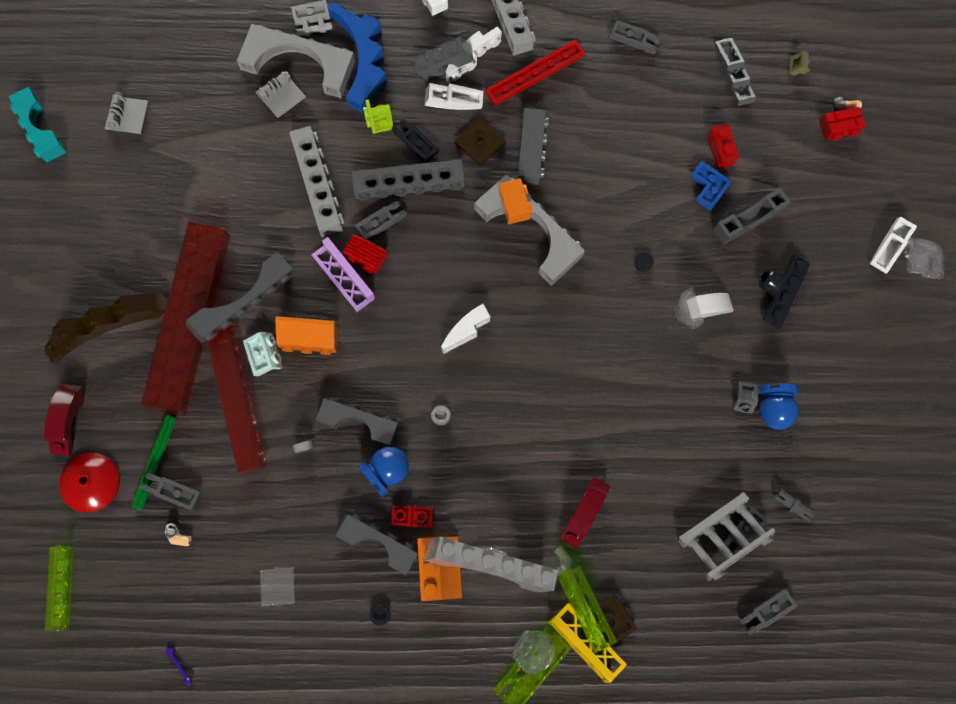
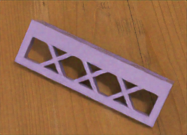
M327 237L322 241L323 246L311 255L355 311L358 312L375 299L374 294ZM327 250L330 254L329 262L321 261L318 256ZM332 266L341 268L340 276L331 274ZM343 280H350L353 283L352 290L343 289ZM354 294L363 295L365 300L356 305L353 301Z

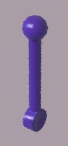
M168 648L165 652L166 655L172 658L185 679V685L190 686L193 682L192 678L187 676L174 655L175 650Z

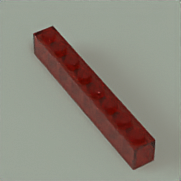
M232 323L228 328L224 330L221 328L217 331V335L212 340L207 341L237 472L243 475L264 469L266 456L264 451L260 449L259 444H262L260 433H256L255 425H257V419L255 414L251 412L250 407L253 406L251 396L247 395L246 389L249 388L246 377H243L242 374L244 364L242 359L238 357L240 348L238 342L234 341L233 335L236 334Z

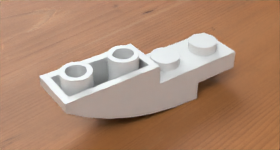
M498 27L484 36L478 31L466 40L471 44L474 61L459 68L449 64L446 70L447 83L458 80L467 71H472L477 65V57H481L487 50L500 44L502 31Z

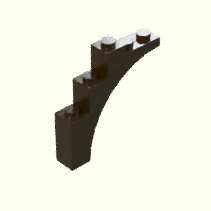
M162 292L120 296L112 306L89 308L83 317L59 320L52 328L53 337L45 345L46 356L49 357L51 363H57L78 346L101 334L132 323L160 318L168 310Z

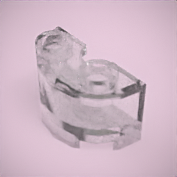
M692 286L686 289L677 300L675 315L680 323L682 322L690 326V328H699L704 323L703 317L692 319L686 302L695 297Z

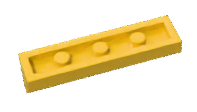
M569 603L548 621L605 683H611L626 667L627 664ZM568 610L574 616V624H566L560 617ZM577 627L586 628L588 640H581L577 636ZM592 643H600L603 646V655H595L592 652ZM606 658H614L620 664L613 673L607 668Z

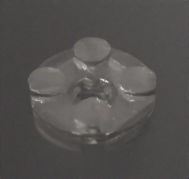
M526 630L517 641L512 657L523 671L534 674L538 673L537 671L542 668L546 669L551 664L555 651L551 639L544 632ZM533 648H536L538 652L536 654L533 653L532 656H530L531 650Z

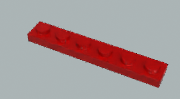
M575 39L485 89V93L495 107L585 57V52Z

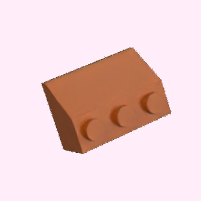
M276 316V343L282 351L293 352V350H301L302 353L306 354L317 351L322 355L337 353L339 329L335 321Z
M438 537L419 538L418 557L421 601L462 598L460 567L441 566L424 561L428 541ZM443 537L459 542L458 537Z

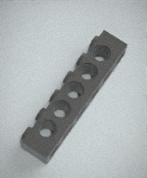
M462 159L351 171L355 199L367 200L370 197L386 198L388 195L404 196L407 193L422 194L425 191L440 192L443 189L458 190L464 187ZM448 175L449 178L442 179L441 176ZM430 177L431 180L424 181L423 178ZM406 179L413 180L411 183L404 182ZM388 181L395 182L393 185L386 184ZM370 183L376 184L374 187H368Z

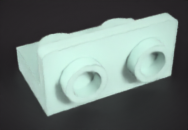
M259 332L243 341L254 376H260L272 369L283 368L282 359L278 353L276 340L272 333Z

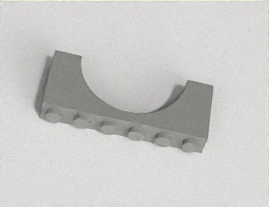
M251 24L237 59L241 70L258 74L261 67L276 55L287 52L303 53L315 59L323 68L324 80L322 86L324 93L342 98L355 63L353 52L346 48L334 47L331 44H322L313 39H304L296 34L290 35L278 29L272 30L263 25Z
M507 174L474 203V210L486 222L498 215L505 214L498 191L499 183L515 180ZM528 192V195H526L527 201H531L533 207L530 218L543 228L549 242L548 257L540 266L538 273L552 286L583 257L585 250L579 241L575 242L570 237L571 235L567 229H562L558 225L557 220L545 212L540 203H535Z
M443 537L428 541L424 561L433 564L460 567L495 575L519 584L520 588L534 592L554 591L558 574L556 569Z

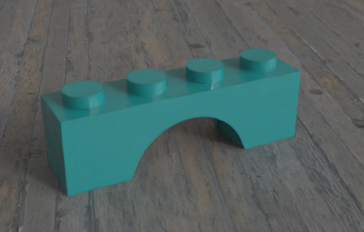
M29 87L9 96L12 103L10 107L15 115L18 114L19 119L17 121L23 129H26L27 133H25V136L30 143L34 144L35 147L32 149L38 158L42 157L47 163L67 153L60 139L52 130L44 131L37 129V118L44 109L37 96Z

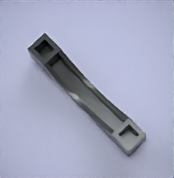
M278 252L263 262L257 282L244 297L226 306L202 308L186 320L187 328L201 343L206 340H212L217 335V331L221 328L223 330L228 328L234 318L242 317L248 311L247 308L251 305L256 306L262 301V297L266 294H272L280 283L285 284L291 278L290 275L293 268Z

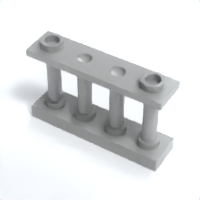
M744 492L679 537L678 542L683 548L687 545L692 547L710 570L706 576L708 581L712 578L716 581L725 574L723 572L725 569L759 545L763 544V546H766L773 540L772 536L775 530L772 528L765 532L747 510L746 504L749 498ZM735 512L740 513L759 538L749 544L730 520V515ZM719 523L724 524L743 549L735 555L731 553L714 531V527ZM703 534L709 536L726 558V561L718 567L698 543V538Z

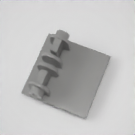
M287 71L281 72L276 78H272V81H268V84L262 88L260 87L256 92L277 118L306 98L290 79Z
M115 92L112 96L105 130L141 134L149 101L124 98L122 93Z

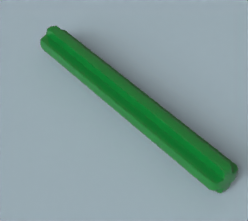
M165 415L133 499L132 508L142 510L149 492L140 489L141 484L152 486L153 481L145 476L147 473L156 475L176 421L174 416Z

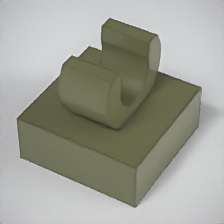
M802 51L790 57L789 74L795 76L799 73L805 74L810 72L808 68L810 63L808 59L809 53Z

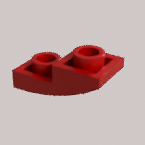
M392 505L391 525L433 528L435 508Z

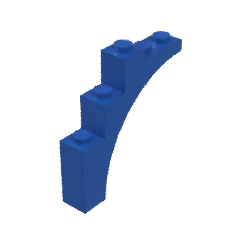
M331 2L328 6L330 17L341 24L350 34L358 51V70L354 83L346 95L349 106L363 114V107H366L365 100L369 99V103H371L387 82L385 71L377 66L384 57L382 45L375 41L381 33L380 22L377 18L370 17L367 14L361 19L357 14L347 11L342 5Z

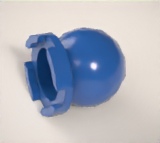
M770 384L758 386L759 396L764 397L760 403L759 413L765 425L775 430H784L791 427L797 421L799 414L798 403L793 398L799 394L797 385L780 384L779 388H770Z
M384 447L376 451L371 458L370 464L366 465L365 462H362L358 468L383 498L389 493L386 490L388 486H395L401 483L407 476L409 460L400 449Z

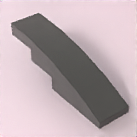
M728 38L715 41L716 51L724 76L737 105L755 102L756 96L749 85L750 77L744 68L745 61L733 39Z

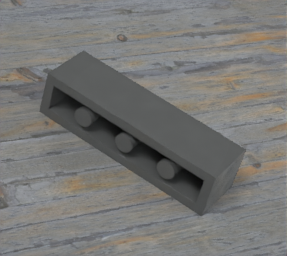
M524 108L517 178H521L522 183L539 185L540 178L544 177V167H541V161L545 162L546 151L543 150V145L547 143V134H544V128H548L549 117H545L546 110Z

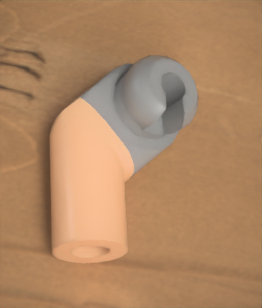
M837 97L833 100L834 108L837 110L862 107L860 100L843 101L842 97Z
M173 523L166 525L165 535L171 544L191 545V536L181 535Z

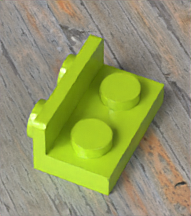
M369 99L365 100L366 107H363L367 128L371 127L373 134L392 130L393 121L389 104L371 108Z

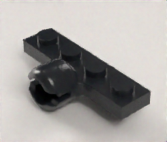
M798 255L791 256L783 275L771 269L765 271L759 279L760 288L771 295V301L762 319L776 329L782 327L810 266L808 262Z

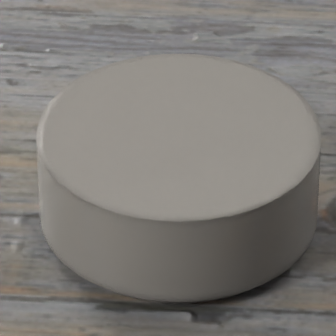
M436 406L431 412L432 421L437 425H445L450 420L451 414L446 406Z
M312 440L293 445L294 453L303 452L314 447Z

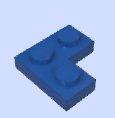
M701 161L690 177L705 187L696 199V202L709 211L713 209L732 182V180Z

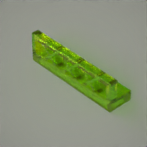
M72 546L50 547L45 631L69 629Z
M581 567L569 569L560 574L558 579L594 654L617 643ZM575 573H577L580 579L579 585L573 575ZM583 593H584V594H587L588 597H589V603H588V604H587V602H586V600H585V598H584ZM592 612L597 614L599 618L598 623L596 622ZM602 632L607 634L609 642L606 643Z
M546 627L493 690L506 704H525L571 648L549 627ZM550 634L554 640L549 645L544 646V640ZM539 652L538 659L530 662L532 654ZM525 668V674L521 678H517V672ZM512 684L511 691L505 696L501 691L506 685Z

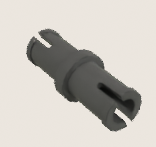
M782 488L774 497V499L788 507V511L791 513L795 512L806 522H810V518H813L816 513L802 504L799 498L795 499Z

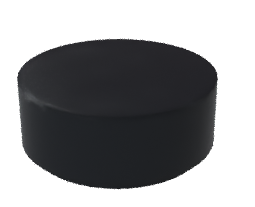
M646 252L638 254L634 261L636 269L640 272L649 271L654 264L653 257Z
M383 604L374 606L370 612L371 621L376 625L386 624L391 617L390 609Z

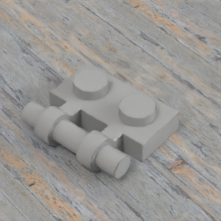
M326 0L291 7L295 25H303V28L296 29L298 36H311L310 34L325 33L326 30L332 29L331 22L324 23L323 21L330 19ZM318 22L319 24L308 27V23Z

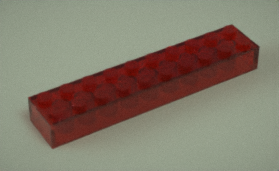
M188 222L141 405L147 409L186 416L204 344L187 328L186 320L202 308H213L230 240V235L225 228Z

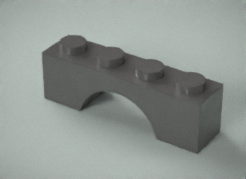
M780 187L744 212L736 215L733 214L718 222L713 231L722 245H725L783 212L791 202Z
M336 398L323 399L316 417L317 423L337 429L344 422L350 420L361 421L369 427L373 442L392 447L399 427L398 423L395 422L396 419L389 416L384 418L378 417V413L371 410L361 411L358 406L348 403V406L340 404L341 401Z
M347 514L335 536L353 546L365 540L381 542L388 552V566L407 576L418 557V553L415 552L417 548L408 543L405 546L398 543L399 538L390 533L387 536L380 533L382 529L372 523L369 527L363 523L364 519L356 514L353 516Z

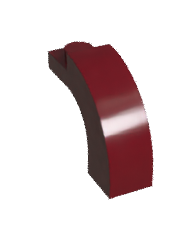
M62 384L50 402L44 429V439L49 441L50 454L70 456L73 452L71 427L75 413L84 403L82 386Z
M593 476L559 540L575 549L578 548L599 513L611 486Z

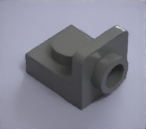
M738 381L734 410L752 414L758 403V384Z

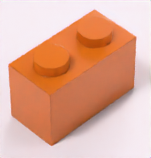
M521 178L499 183L498 191L508 225L530 220L533 207L531 201H527V186L522 184Z

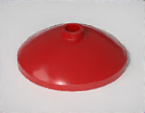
M85 453L72 459L63 469L59 480V490L62 499L69 507L80 512H95L105 508L113 501L120 486V474L117 466L111 459L98 453ZM86 477L87 482L82 484V480Z

